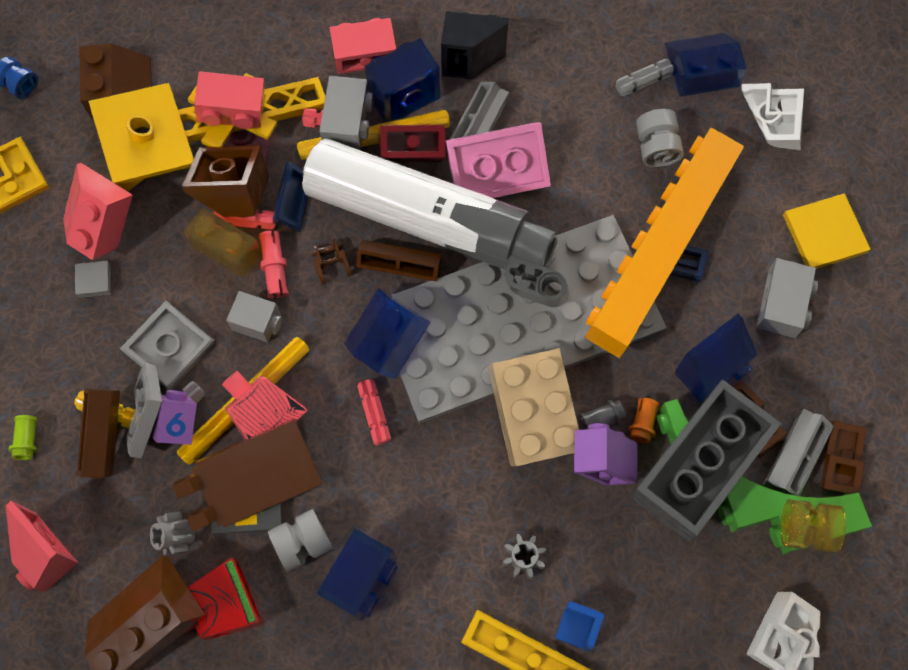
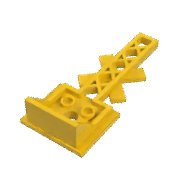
M247 73L244 74V76L253 77ZM319 77L264 89L265 97L261 128L252 127L246 130L268 140L277 126L276 121L301 116L306 108L317 109V111L324 109L326 96ZM169 83L88 101L112 182L127 192L145 178L191 167L194 158L189 142L201 140L202 144L208 147H223L232 132L243 130L234 125L219 124L212 126L203 122H197L194 106L178 110ZM197 85L188 97V102L193 105ZM314 89L318 99L306 101L299 97L303 92ZM275 99L287 102L283 108L279 109L270 105L272 100ZM188 120L195 123L191 130L185 131L182 121ZM139 127H146L149 129V132L141 134L134 130Z

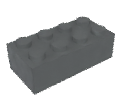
M722 379L631 495V498L684 540L690 542L700 533L782 423Z

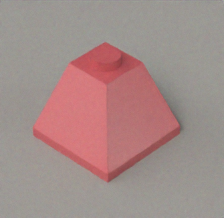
M11 500L5 506L11 561L19 571L16 577L26 589L46 592L71 570L78 561L36 512Z

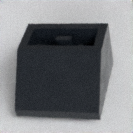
M446 11L441 39V76L473 79L506 57L509 18L494 14L479 15L470 14L465 11Z

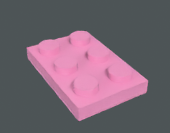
M540 122L445 140L452 182L457 186L491 198L551 186Z

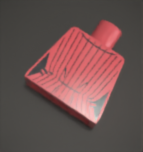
M235 371L222 383L223 387L235 398L225 407V411L245 440L294 418L297 421L308 411L303 405L264 376H259L250 384L238 371Z

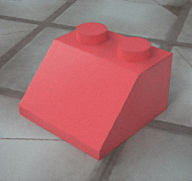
M82 163L76 165L63 221L67 244L91 260H94L116 250L119 246L133 195Z

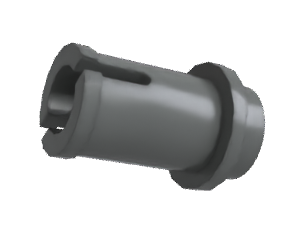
M611 399L607 401V405L580 414L585 429H588V425L595 423L607 425L616 423V425H620L621 420L626 419L621 402L619 400L613 402Z

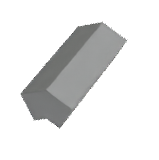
M480 82L450 139L492 131L508 101L509 92L501 89L496 82Z
M806 409L801 410L763 486L781 493L800 496L834 426L821 414H813Z

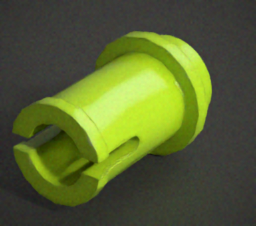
M31 415L15 416L13 444L9 446L8 451L12 453L11 458L15 460H32L34 453L38 451V448L34 446L37 417Z

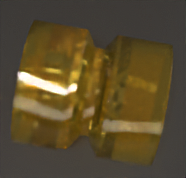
M792 499L786 501L781 517V540L785 547L806 549L812 544L816 551L838 553L841 550L846 530L843 507L819 503L813 508L812 504L808 501Z

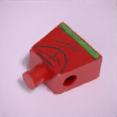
M231 558L188 586L205 616L187 631L197 628L201 639L211 640L263 625L241 566L236 559Z

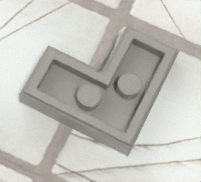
M149 363L142 365L134 388L136 410L126 435L129 457L142 458L162 403L157 366Z

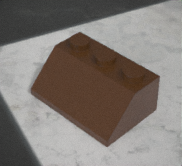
M167 555L160 557L89 619L85 658L92 670H141L205 616Z

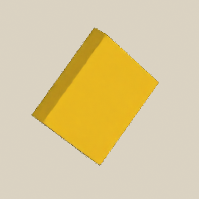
M845 193L787 210L783 214L806 266L818 269L867 254L871 250Z

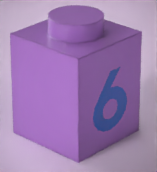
M168 390L166 395H161L162 403L150 435L157 443L191 445L197 403L190 397H187L186 392Z

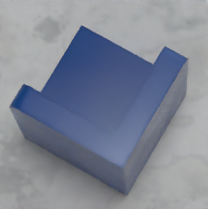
M569 601L565 606L554 639L589 652L594 648L604 614Z

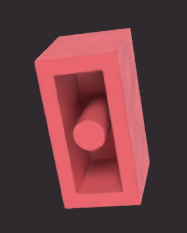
M374 18L366 22L342 23L338 26L330 27L337 74L398 65L391 18Z
M199 71L194 102L196 121L212 126L224 124L234 125L242 129L261 128L265 97L264 78Z

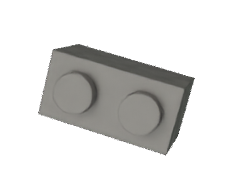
M329 76L319 131L321 140L327 138L361 151L362 139L367 140L369 135V120H366L367 112H372L374 93L369 92L367 79Z
M776 258L768 271L756 328L796 338L803 329L807 330L812 317V311L808 310L809 300H813L818 287V281L814 280L816 268Z

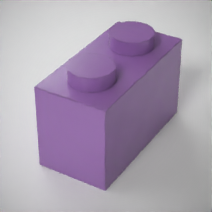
M595 423L588 425V429L575 430L574 473L603 485L637 484V442L625 437L623 432L609 429L607 424Z

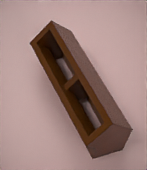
M362 240L357 251L356 267L437 281L442 263V254ZM365 255L396 260V264L365 259ZM404 261L434 267V271L404 266L402 263Z
M84 388L77 475L80 477L105 478L113 474L120 390Z

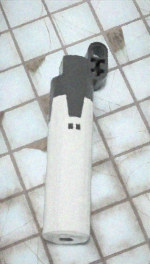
M327 138L321 140L311 150L303 170L302 186L307 196L505 269V280L512 292L529 300L554 308L561 306L568 299L569 290L566 279L559 272L548 268L558 241L556 234L552 230L530 223L531 212ZM523 272H526L530 281L521 279L518 284L515 275L521 276ZM531 281L536 282V290ZM555 282L562 286L561 291L556 296L544 294V288L549 283Z

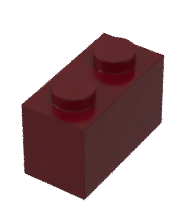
M380 125L379 157L391 162H442L446 158L445 125Z

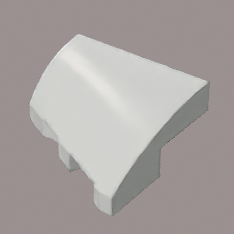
M771 83L742 84V93L767 143L778 148L801 150L804 89H772ZM780 101H781L782 111H780V109H778V103H779Z
M777 592L746 654L771 670H814V657H819L820 649L817 641V631L820 628V611L793 592ZM779 642L781 646V653L777 658L774 659L777 645Z

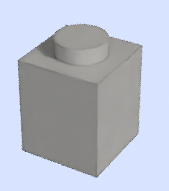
M239 291L226 321L232 331L268 343L271 335H277L283 318L280 316L281 313L276 303Z

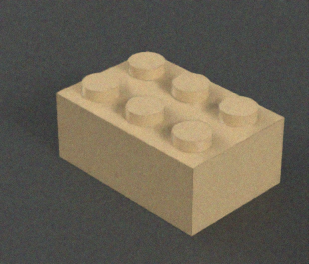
M560 348L495 362L487 366L510 466L525 465L574 453L575 430H579Z

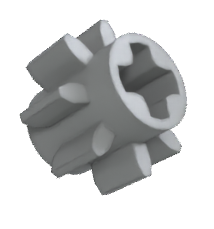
M180 511L158 516V523L153 524L150 529V541L154 549H163V555L168 557L188 552L187 545H191L195 539V531H192L188 520L182 519Z
M517 534V544L514 547L510 544H505L504 549L506 552L511 553V557L506 558L503 561V565L508 566L512 564L515 568L513 572L514 578L518 576L519 572H526L527 577L532 579V568L534 566L538 569L544 568L545 564L539 561L538 558L546 552V548L537 549L534 545L536 536H532L530 541H523L520 534ZM520 548H524L526 553L532 552L533 556L530 558L529 565H525L523 560H516L515 557L518 556Z

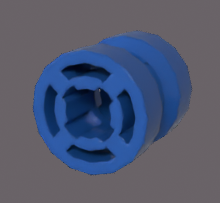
M10 56L4 57L0 60V86L8 88L9 92L16 98L25 99L37 87L38 76L32 70L26 67L22 68V64L15 58Z

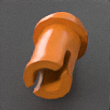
M650 398L638 399L633 425H630L628 431L631 433L630 439L638 443L647 444L650 443L651 438L655 437L656 433L653 428L660 407L658 401Z

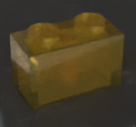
M203 207L183 232L193 249L242 278L246 276L262 253L254 237Z

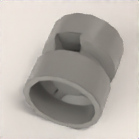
M655 109L642 114L636 120L638 138L642 142L640 146L642 160L645 166L650 168L670 166L679 162L684 157L682 140L678 135L680 130L677 115L674 111L670 109Z
M314 509L295 517V524L293 525L285 522L268 531L276 553L288 573L306 564L308 556L316 559L333 550Z

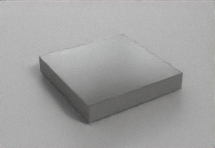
M165 301L126 341L120 350L140 367L144 363L156 365L159 383L167 390H172L216 342L168 301Z

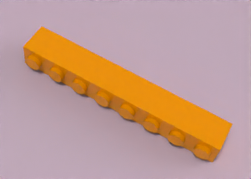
M713 128L709 129L705 138L698 135L689 150V153L694 155L691 161L684 158L675 173V176L680 178L677 184L670 182L660 198L666 201L662 208L655 206L646 223L651 225L649 231L646 233L641 230L631 247L637 250L632 258L628 255L625 256L616 271L621 274L620 279L617 283L611 280L603 292L601 298L606 300L602 309L595 306L586 320L585 324L590 326V329L584 338L614 356L621 357L743 150V145Z

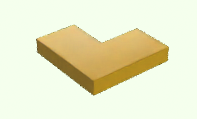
M21 136L0 146V167L4 173V176L0 177L1 214L49 189V186Z

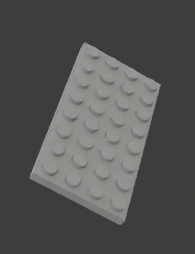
M614 215L556 235L558 241L548 268L563 275L569 290L568 299L559 307H548L515 294L505 280V269L486 262L478 263L437 278V281H429L372 302L419 424L494 396L487 367L492 363L560 348L564 369L609 353L584 337L590 329V326L585 324L592 310L595 306L602 309L606 302L601 296L609 282L612 280L617 283L620 279L621 274L616 271L626 255L631 258L633 257ZM523 272L521 276L515 275L518 284L521 279L530 281L526 272ZM531 281L536 290V282ZM555 282L549 283L544 288V294L556 296L561 291L562 286ZM655 302L649 309L630 344L666 331L667 327Z

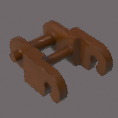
M333 239V244L319 249L317 245H314L315 251L312 252V255H317L314 262L322 285L326 284L322 273L324 265L339 261L344 263L347 275H352L345 251H339L342 245L341 243L337 244L336 239ZM336 250V257L322 261L320 255Z

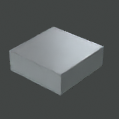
M108 261L75 264V295L78 298L111 295L110 263Z

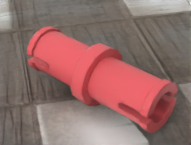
M271 230L264 231L259 234L263 257L260 266L261 270L265 272L267 297L273 299L274 294H276L277 298L286 297L289 294L284 271L287 267V262L282 257L280 233L273 231L272 236Z

